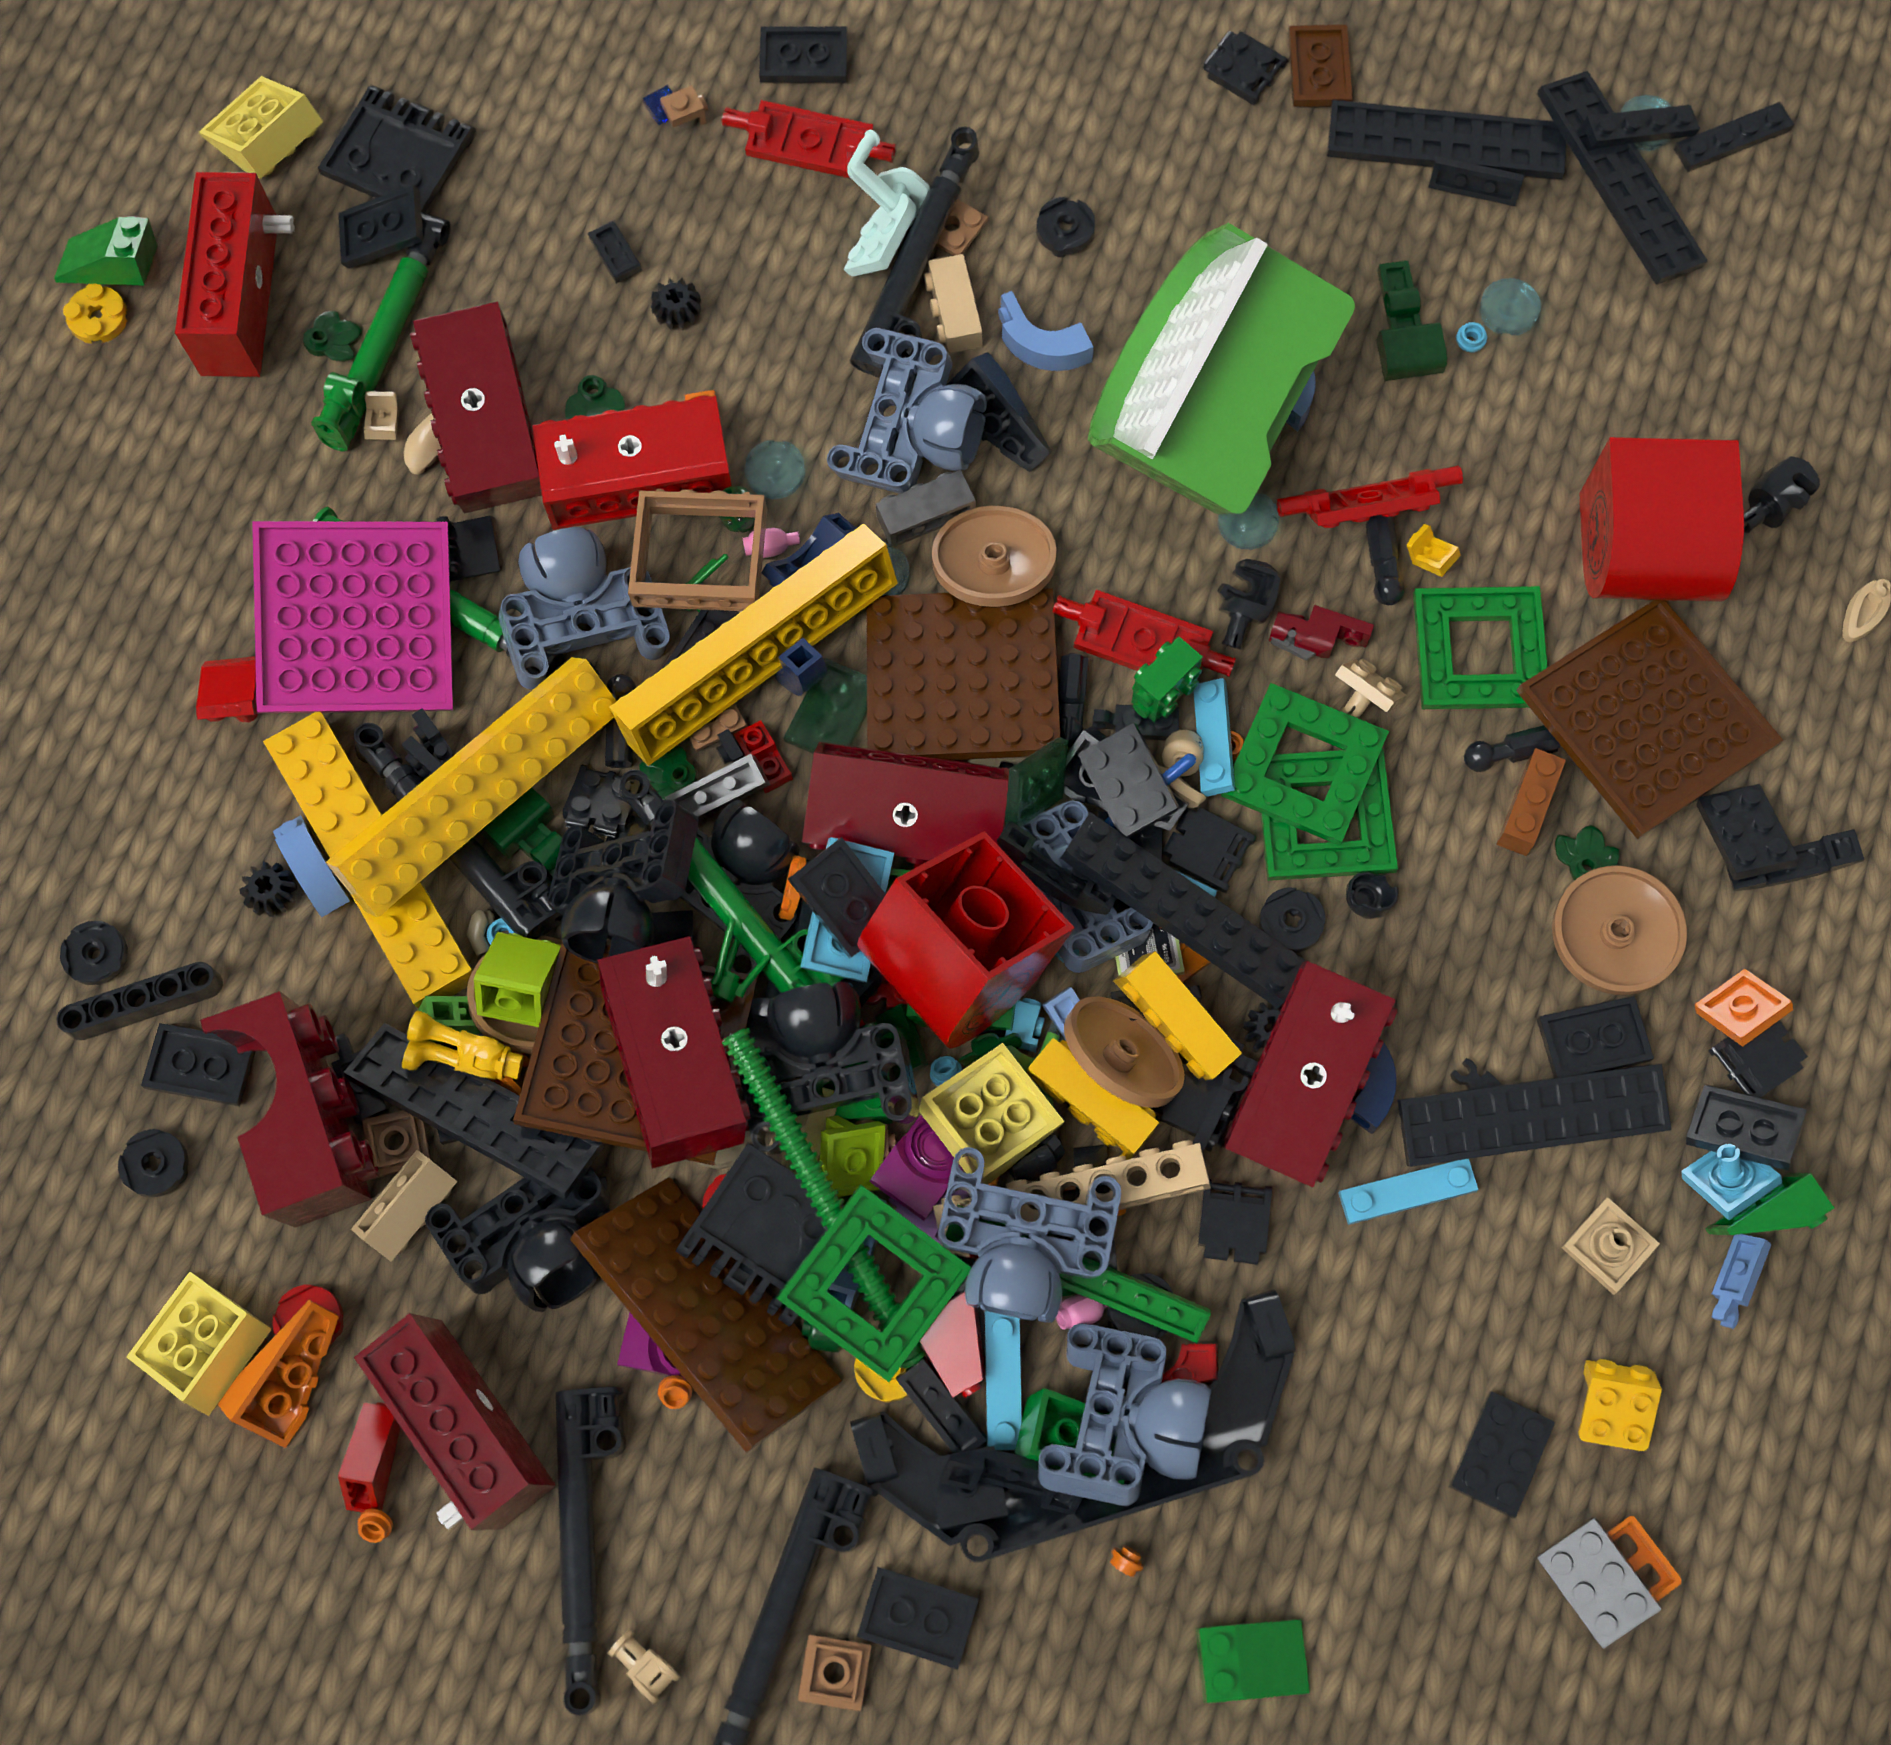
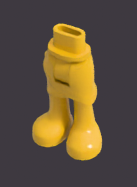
M417 1010L413 1014L407 1031V1040L410 1042L403 1056V1069L416 1070L424 1061L430 1060L455 1067L454 1071L466 1072L482 1078L503 1080L506 1076L519 1079L524 1055L511 1052V1047L488 1036L475 1035L465 1030H461V1032L435 1021L425 1012ZM428 1039L451 1044L453 1046H456L458 1051L440 1045L438 1043L432 1042Z

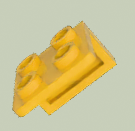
M1599 1359L1597 1362L1586 1360L1583 1373L1588 1385V1391L1578 1431L1580 1439L1585 1442L1637 1451L1647 1450L1662 1391L1655 1371H1651L1649 1368L1641 1365H1633L1631 1367L1620 1366L1606 1359Z

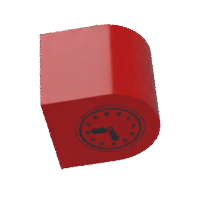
M1609 437L1579 493L1583 572L1590 597L1594 599L1725 601L1731 594L1738 576L1744 538L1739 440Z
M983 831L896 878L861 933L858 940V949L948 1048H956L987 1029L1030 989L1075 927L992 838Z

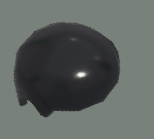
M1370 872L1357 873L1346 886V900L1351 910L1365 919H1376L1383 917L1394 907L1398 900L1399 890L1398 887H1391L1388 884L1386 875H1374Z

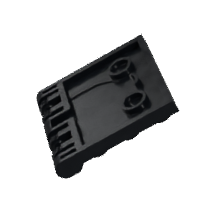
M370 85L318 166L319 173L374 198L413 184L420 190L421 212L426 213L462 152L472 143L476 129L471 125L461 123L459 120L452 118L444 131L440 133L445 122L444 114L439 112L434 114L432 109L415 102L410 104V101L405 98H401L390 112L395 98L393 93L389 91L384 92L383 89Z
M747 1142L691 1228L679 1243L675 1252L687 1259L700 1238H704L705 1242L692 1260V1263L699 1266L707 1257L712 1245H715L724 1252L714 1262L709 1274L716 1278L730 1257L736 1259L722 1283L737 1293L743 1295L757 1274L763 1278L749 1298L754 1304L762 1298L770 1283L780 1288L777 1295L770 1301L766 1311L773 1316L782 1304L776 1297L828 1228L827 1226H822V1217H817L815 1214L818 1210L816 1207L813 1208L811 1206L812 1199L811 1197H806L805 1193L807 1190L806 1188H801L800 1184L802 1181L801 1179H796V1173ZM785 1306L778 1320L790 1327L798 1314Z

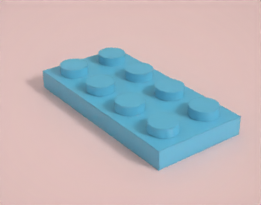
M828 838L827 847L838 839ZM845 841L886 894L894 853ZM812 911L800 968L859 982H867L871 962L861 951L852 958H848Z

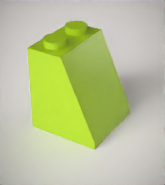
M497 932L473 979L477 1015L539 1027L561 945L555 944L550 940L525 938L516 933L505 934Z

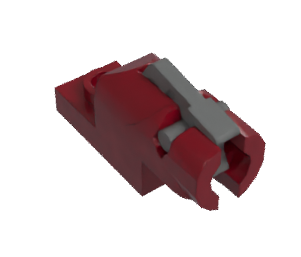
M1314 605L1309 621L1305 620L1303 615L1278 611L1268 641L1306 661L1313 656L1329 658L1336 638L1341 639L1349 646H1362L1366 648L1374 624Z

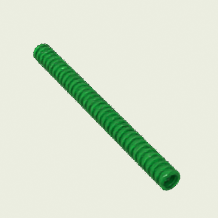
M743 1028L726 1037L722 1044L724 1047L728 1046V1055H733L735 1060L732 1063L739 1066L740 1069L737 1071L739 1075H744L743 1083L749 1084L748 1092L755 1095L753 1101L761 1106L758 1109L759 1112H764L766 1115L763 1119L765 1122L770 1123L769 1130L775 1132V1141H780V1150H785L786 1155L784 1157L786 1160L791 1161L790 1168L796 1170V1179H801V1188H806V1197H811V1206L813 1208L816 1207L818 1210L815 1214L817 1217H822V1226H827L828 1228L842 1210L844 1200L837 1197L838 1189H833V1180H828L826 1177L829 1174L828 1171L823 1170L821 1167L823 1162L817 1160V1151H812V1142H807V1133H802L801 1128L803 1126L801 1123L796 1122V1113H791V1104H786V1095H781L780 1090L782 1087L774 1082L777 1080L776 1076L770 1075L769 1072L772 1069L764 1064L766 1058L759 1055L761 1049L760 1047L756 1048L753 1044L756 1040L755 1038H750V1029ZM862 1243L848 1261L847 1272L853 1274L852 1281L853 1283H858L857 1290L859 1293L863 1292L864 1296L862 1299L864 1302L869 1303L867 1308L870 1312H874L873 1319L874 1321H879L878 1328L881 1331L900 1306V1302H895L896 1295L894 1292L890 1293L889 1289L891 1286L889 1283L884 1282L885 1275L879 1273V1264H874V1255H869V1246H864ZM920 1341L900 1368H909L926 1356V1351L920 1348Z

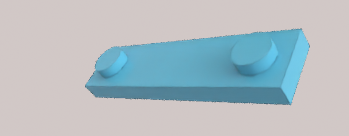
M1224 678L1199 683L1194 690L1196 731L1201 737L1204 747L1203 761L1199 765L1201 793L1206 797L1235 791L1227 683Z
M1462 1159L1341 1190L1338 1194L1347 1223L1350 1225L1474 1193L1479 1189L1469 1159Z
M985 1311L987 1447L994 1446L995 1450H1015L1022 1423L1020 1318Z

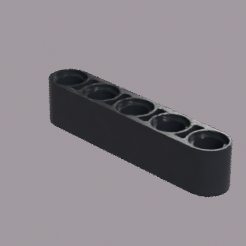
M195 962L66 1005L58 1012L56 1017L57 1025L72 1038L80 1041L87 1040L212 998L221 991L223 979L209 964ZM206 974H210L208 982L203 986H198L199 979ZM178 984L176 993L167 997L168 989ZM146 995L145 1002L141 1006L135 1007L136 1000L140 996ZM114 1006L113 1013L107 1018H103L104 1011L108 1007ZM82 1016L80 1025L72 1029V1023L75 1018Z

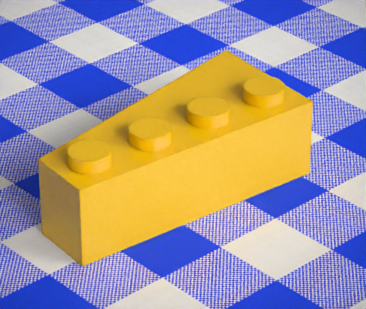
M1156 951L1142 955L1113 980L1143 1013L1147 1021L1165 1036V1041L1170 1048L1177 1054L1180 1053L1188 1061L1186 1064L1188 1069L1198 1079L1203 1077L1205 1080H1213L1242 1054Z
M1052 1038L1027 1069L1028 1076L1059 1104H1063L1065 1101L1070 1104L1068 1110L1072 1116L1081 1124L1089 1125L1091 1123L1096 1127L1094 1131L1098 1135L1097 1138L1107 1146L1110 1144L1111 1146L1119 1147L1123 1151L1120 1156H1125L1126 1160L1133 1159L1159 1124L1155 1119L1157 1115L1149 1107L1137 1106L1126 1102L1096 1083L1078 1064L1065 1040L1058 1042L1055 1038Z

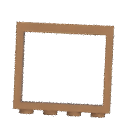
M662 489L639 491L628 595L632 606L743 611L748 605L756 602L760 596L768 510L764 495H750V492L728 494L724 491L697 493L693 490L666 492ZM652 514L755 518L749 586L645 582Z

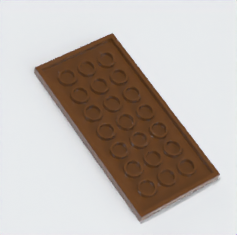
M669 1176L575 1231L570 1240L743 1450L748 1453L837 1388L842 1380L819 1352L810 1347L808 1339L802 1335V1332L794 1323L789 1327L778 1320L782 1312L780 1307L773 1316L766 1312L772 1300V1297L766 1290L756 1304L749 1300L759 1283L756 1278H754L743 1295L722 1283L736 1259L730 1257L719 1275L715 1278L709 1274L711 1267L724 1252L715 1245H712L707 1257L699 1266L692 1263V1260L705 1242L704 1238H700L687 1259L675 1252L700 1212Z

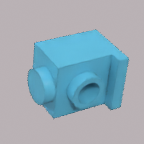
M1024 998L1023 1001L1018 1000L1016 1002L1013 1030H1006L1005 1036L1011 1033L1019 1034L1022 1040V1046L1019 1049L1036 1053L1038 1039L1033 1037H1040L1045 1018L1039 1017L1042 1003L1033 999Z

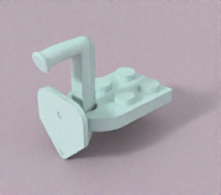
M873 130L865 132V136L859 143L847 167L850 178L880 205L869 222L862 228L861 237L857 245L848 254L849 260L843 270L851 277L888 268L909 226H912L924 198L930 190V186L910 169L900 167L879 173L877 176L864 164L872 148L880 144V138Z

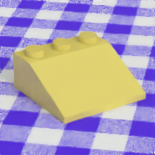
M261 76L201 129L199 133L245 172L256 173L258 178L261 179L271 174L275 166L283 158L292 155L296 147L304 139L313 136L317 130L316 128L323 121L305 94Z
M1003 1043L923 1096L919 1108L920 1114L953 1157H955L959 1150L966 1147L975 1148L983 1155L984 1170L981 1180L983 1184H989L1005 1173L1064 1124V1120ZM965 1156L959 1160V1165L966 1173H973L978 1169V1164L973 1157Z
M189 1272L130 1351L127 1358L182 1402L209 1416L272 1328L198 1276Z

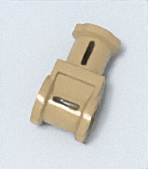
M630 1629L611 1647L608 1654L611 1657L616 1656L629 1669L626 1675L633 1681L636 1688L650 1702L656 1704L659 1701L658 1696L672 1680L677 1681L680 1676L660 1655H657L652 1649L646 1651L633 1638L634 1632ZM627 1649L636 1657V1659L627 1651ZM662 1673V1675L657 1679V1681L651 1686L654 1680Z

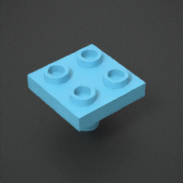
M1732 1144L1720 1146L1717 1152H1708L1681 1171L1682 1179L1728 1220L1782 1184L1781 1175L1771 1166L1741 1159L1739 1149L1735 1150L1736 1146Z

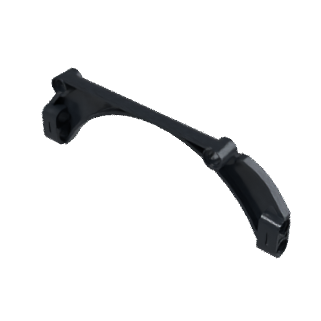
M1275 1289L1241 1299L1231 1341L1221 1367L1218 1370V1380L1212 1381L1209 1386L1211 1396L1204 1424L1205 1432L1196 1478L1188 1480L1173 1479L1161 1475L1146 1462L1138 1499L1129 1505H1118L1083 1497L1075 1514H1065L1041 1508V1496L1003 1487L1009 1514L1007 1518L939 1531L926 1459L939 1457L940 1455L915 1440L884 1411L850 1421V1425L868 1486L870 1485L872 1489L879 1492L878 1494L948 1546L960 1543L964 1556L971 1562L980 1563L1248 1478L1258 1473L1264 1464V1455L1260 1448L1267 1446L1274 1417L1296 1348L1281 1301ZM1241 1451L1250 1452L1254 1456L1255 1467L1252 1470H1244L1239 1466L1237 1458ZM1128 1480L1124 1481V1485L1132 1484ZM982 1536L986 1539L988 1549L985 1554L974 1556L969 1553L967 1543L970 1538Z

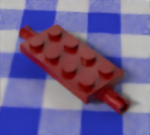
M764 100L760 101L758 110H751V113L725 107L724 112L726 113H723L722 126L747 130L749 136L745 147L746 156L850 178L847 167L859 143L865 136V132L867 130L874 131L873 124ZM880 141L878 146L872 148L868 157L893 163V157L896 154V144Z
M1457 465L1436 470L1410 472L1406 478L1327 492L1323 488L1306 491L1301 495L1276 499L1277 512L1280 517L1306 513L1318 526L1333 528L1338 526L1339 522L1350 520L1352 522H1365L1371 516L1376 515L1392 517L1399 515L1400 511L1403 510L1424 511L1428 510L1430 505L1440 504V493L1436 488L1462 484L1463 473L1461 467Z
M1095 590L1090 603L1086 602L1085 605L1058 595L1057 602H1055L1052 612L1054 615L1078 622V626H1080L1073 648L1136 671L1145 663L1150 666L1157 658L1155 655L1161 646L1167 641L1172 643L1178 636L1203 656L1201 670L1204 667L1230 677L1236 661L1235 657L1232 658L1210 650L1209 643L1213 631L1099 590Z

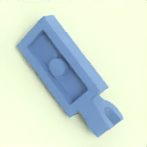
M1744 1234L1734 1235L1712 1295L1719 1299L1713 1310L1712 1318L1720 1320L1721 1326L1734 1329L1739 1319L1738 1305H1749L1771 1244L1766 1239Z

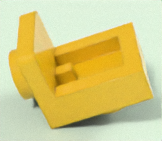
M1424 524L1414 533L1407 543L1412 564L1440 577L1461 556L1459 547L1434 537L1431 526Z

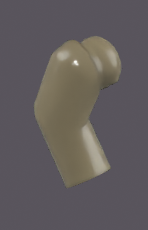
M487 909L484 911L478 910L471 916L467 930L468 940L478 959H481L490 947L485 937L486 928L495 921L493 912Z

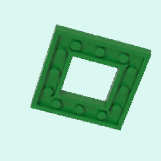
M1540 586L1415 588L1413 601L1422 709L1530 708L1516 690L1519 685L1548 667ZM1509 621L1513 674L1453 675L1449 622Z
M1270 683L1233 766L1235 791L1222 793L1221 797L1340 846L1389 731ZM1286 727L1345 750V754L1324 801L1265 777Z
M1383 748L1356 808L1360 840L1342 841L1340 846L1332 842L1298 844L1296 827L1260 813L1267 881L1353 876L1363 872L1373 874L1397 872L1398 865ZM1345 750L1274 754L1265 777L1290 788L1331 785Z
M860 1184L776 1298L875 1373L890 1382L965 1280L971 1267ZM868 1234L922 1274L881 1331L827 1291Z

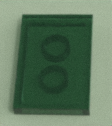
M824 658L827 676L806 692L783 737L784 742L814 754L819 741L851 746L867 715V675L827 658Z
M1057 737L1009 769L1005 826L1011 820L1022 827L1063 798L1068 740Z

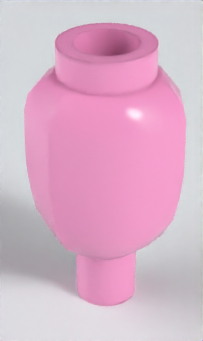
M766 528L763 559L782 554L790 545L800 544L798 532L785 533L778 528ZM754 531L749 534V537L743 538L746 556L752 555Z
M1077 1294L1062 1302L1056 1321L1063 1330L1070 1329L1077 1324L1093 1325L1102 1318L1104 1309L1108 1306Z

